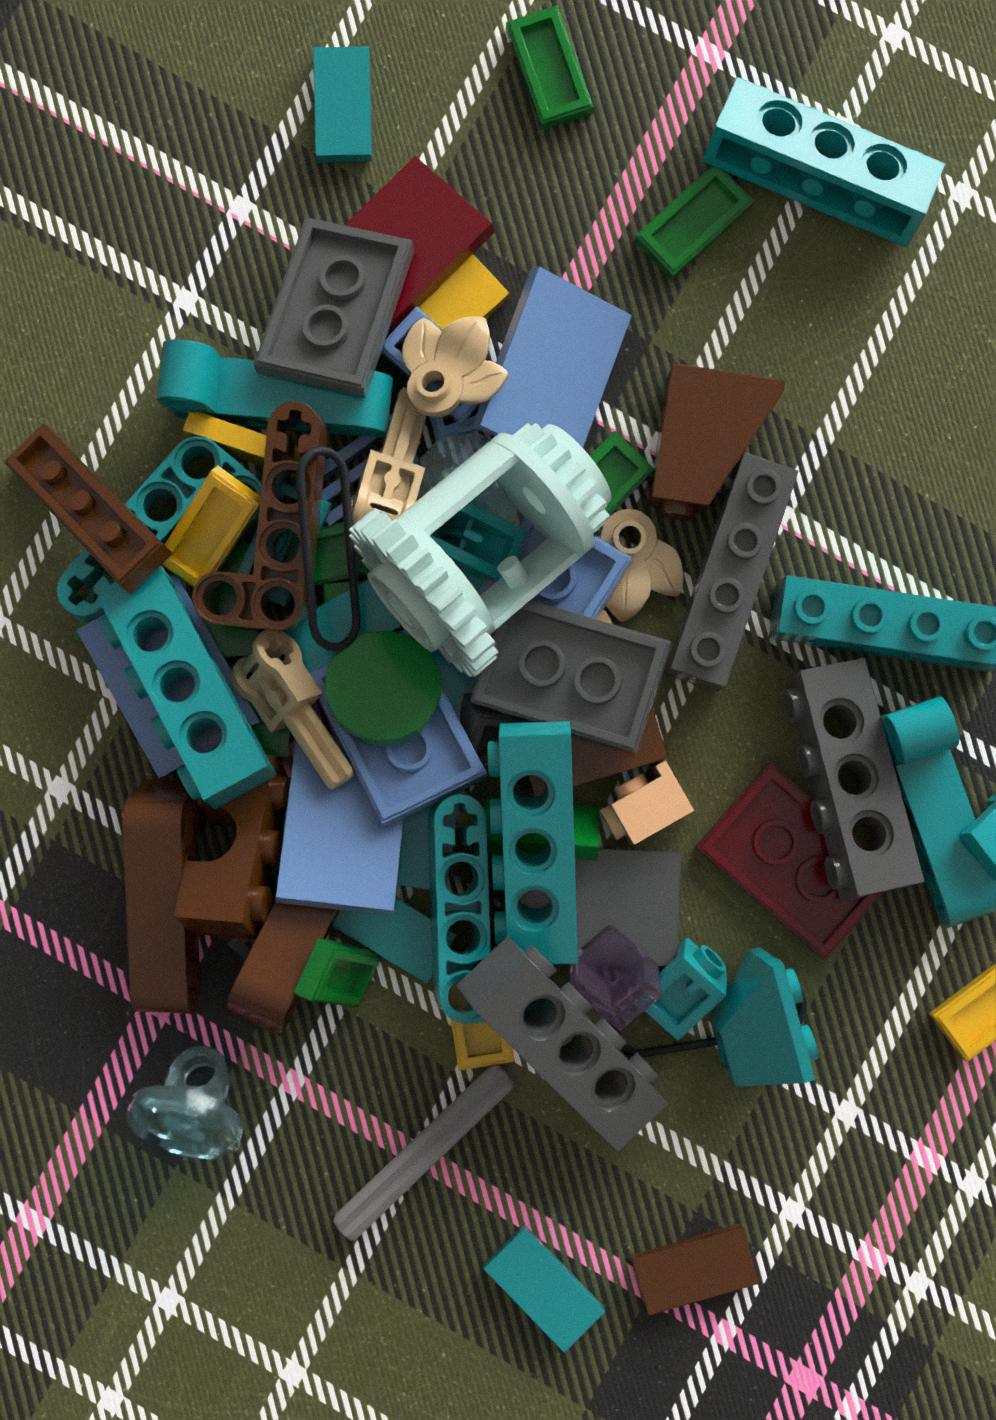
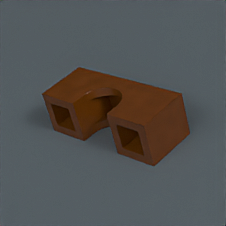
M266 755L277 776L217 809L203 801L202 797L198 799V807L214 825L236 827V838L230 850L216 860L208 862L185 861L174 917L192 934L256 940L260 933L262 922H266L272 910L273 895L269 882L272 866H277L281 860L283 837L279 830L283 811H287L291 777L288 776L275 756Z

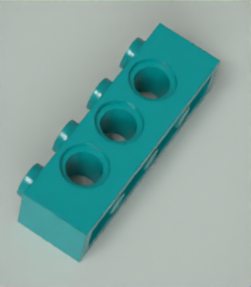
M737 77L702 160L706 164L718 167L723 171L904 247H908L924 219L945 163L928 157L919 151L904 147L873 134L866 129L849 124L816 108L806 106L740 77Z
M162 566L131 595L119 585L97 597L106 616L98 619L100 627L111 646L115 650L123 646L132 665L125 668L124 672L138 697L142 700L149 696L158 713L157 716L150 719L151 724L167 750L174 746L176 747L185 766L177 769V773L186 791L194 801L202 797L203 801L217 809L277 776L177 587ZM167 629L168 639L162 648L153 652L144 650L145 639L152 631ZM182 678H194L195 688L191 696L181 702H172L170 700V691L174 683ZM209 727L221 728L222 739L218 747L208 753L197 752L196 741L199 734Z
M786 575L776 584L768 639L992 672L996 670V607Z
M570 721L500 723L499 741H488L489 777H500L501 798L490 799L491 834H502L503 855H492L493 890H505V911H495L494 913L495 945L498 946L509 936L523 952L531 945H534L551 964H578ZM535 775L546 782L547 789L540 796L528 798L519 794L514 785L524 776ZM538 833L544 836L549 844L542 852L530 854L521 850L517 845V841L525 834ZM530 890H540L550 897L549 903L539 909L528 908L519 899L525 892Z

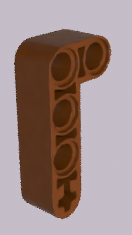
M298 401L285 402L276 407L270 415L267 425L253 575L211 572L201 577L194 587L192 599L197 614L207 622L218 625L284 631L299 627L308 618L298 502L295 504H284L279 496L281 481L290 474H296V468L299 463L293 460L281 461L283 454L294 458L295 442L285 434L286 427H295L298 417H301L302 421L311 428L310 435H301L298 440L297 454L301 457L310 449L319 446L327 447V427L322 417L305 403ZM322 455L314 457L309 461V465L305 469L313 578L326 457ZM285 531H293L300 540L301 548L299 554L294 560L288 563H281L276 559L273 552L274 541L279 534ZM227 582L234 588L237 601L231 612L220 615L211 604V595L216 586ZM280 588H286L291 592L295 602L293 613L283 621L275 620L270 615L267 605L270 595Z
M145 780L128 797L123 811L122 835L130 998L132 1008L136 1012L193 1014L199 999V936L188 931L174 917L185 861H196L195 840L203 831L207 816L198 807V799L194 801L190 797L181 780Z
M275 903L233 985L228 998V1012L281 1036L300 999V996L295 994L294 991L318 938H327L340 910Z

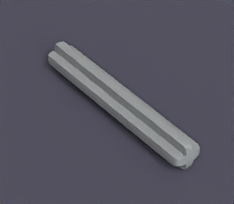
M499 1065L489 1066L336 1213L333 1222L338 1230L349 1240H356L513 1089L514 1082L508 1073Z

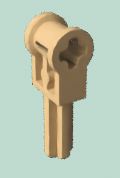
M403 387L398 392L381 453L370 450L364 464L351 507L353 525L375 508L380 513L384 511L393 521L417 500L425 467L413 463L427 415L418 412L413 407L407 394V388Z
M264 630L255 638L251 654L248 657H242L233 665L230 671L232 685L240 696L252 703L270 732L288 727L325 785L331 790L338 788L354 776V770L312 708L314 702L323 692L303 664L302 652L294 639L279 630ZM285 654L286 657L282 662L280 657ZM251 671L253 675L247 679V674Z

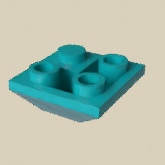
M760 946L748 950L726 989V997L719 1002L710 1018L724 1073L735 1086L798 1084L816 1080L811 1061L819 1058L818 1049L808 1024L801 1026L795 1004L803 1002V996L796 973L793 968L785 969L784 964L779 958H774Z

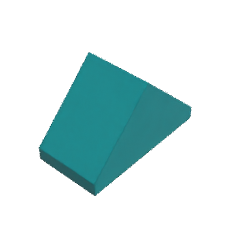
M469 502L433 532L430 537L443 549L461 571L497 582L502 577L497 570L498 565L510 556L518 558L527 531Z

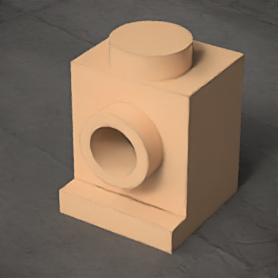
M666 760L651 767L656 776L655 779L648 782L644 773L632 778L614 789L619 799L600 810L606 825L616 840L625 836L629 844L635 845L694 811Z

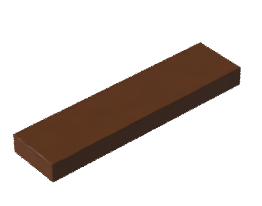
M45 423L4 461L16 476L130 595L173 554Z

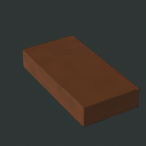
M741 1223L631 1254L648 1315L759 1284L745 1231Z

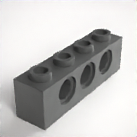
M744 452L736 464L664 673L665 675L715 692L726 687L799 472L798 470Z
M860 658L799 671L785 682L786 689L782 694V703L788 721L795 723L800 745L796 749L797 763L802 776L810 780L814 800L810 805L811 818L816 831L819 834H823L829 854L825 858V872L831 888L834 891L838 890L840 901L844 902L924 882L866 659ZM824 714H831L841 722L843 728L841 739L831 736L825 730L823 724ZM840 768L849 770L855 776L857 781L855 795L845 792L839 785L838 771ZM855 823L866 827L871 835L872 842L868 851L859 848L853 840L852 830Z
M507 936L456 986L472 1008L619 1152L668 1104L653 1086L661 1077L637 1052L628 1059L620 1051L627 1042L604 1018H601L594 1024L585 1015L593 1007L569 982L560 989L550 979L557 970L534 945H531L523 952ZM540 999L534 1008L525 1011L531 1002ZM574 1036L568 1044L562 1046L568 1038ZM604 1073H606V1075H605L604 1077H602L601 1079H599V1077H600L601 1075H603Z

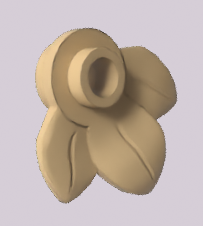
M469 316L460 318L448 324L443 331L425 318L418 320L411 327L403 344L402 358L411 373L407 382V394L411 404L418 412L427 416L443 417L452 413L460 403L481 404L488 401L502 388L509 374L502 366L486 360L490 344V331L484 317ZM444 381L443 386L438 391L429 392L425 390L432 382Z
M622 509L610 515V518L602 526L600 536L597 538L630 556L633 562L607 602L606 607L619 621L625 622L641 610L649 598L651 590L667 596H679L683 587L684 574L677 551L672 546L657 539L655 525L645 513L635 509ZM626 526L636 528L639 533V541L632 548H625L619 542V533Z

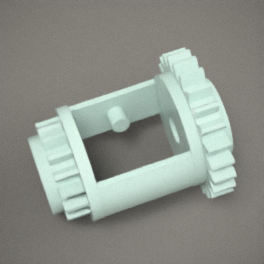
M527 423L513 435L499 433L397 519L392 521L384 511L380 513L375 508L349 529L351 532L349 537L356 544L353 546L355 550L364 558L362 560L363 564L370 570L367 577L372 588L400 625L425 649L431 652L439 650L449 664L452 662L459 672L462 673L464 671L468 677L472 675L475 677L497 658L498 651L493 646L496 642L490 634L594 546L595 539L593 533L610 518L605 508L611 501V492L595 462L569 434L552 424H547L541 429L536 423L532 426ZM498 480L518 510L546 540L521 561L516 556L504 559L497 567L502 577L479 596L462 571L430 535L494 481Z

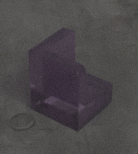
M613 925L604 927L578 950V964H570V984L597 1012L620 1031L662 996L658 964Z

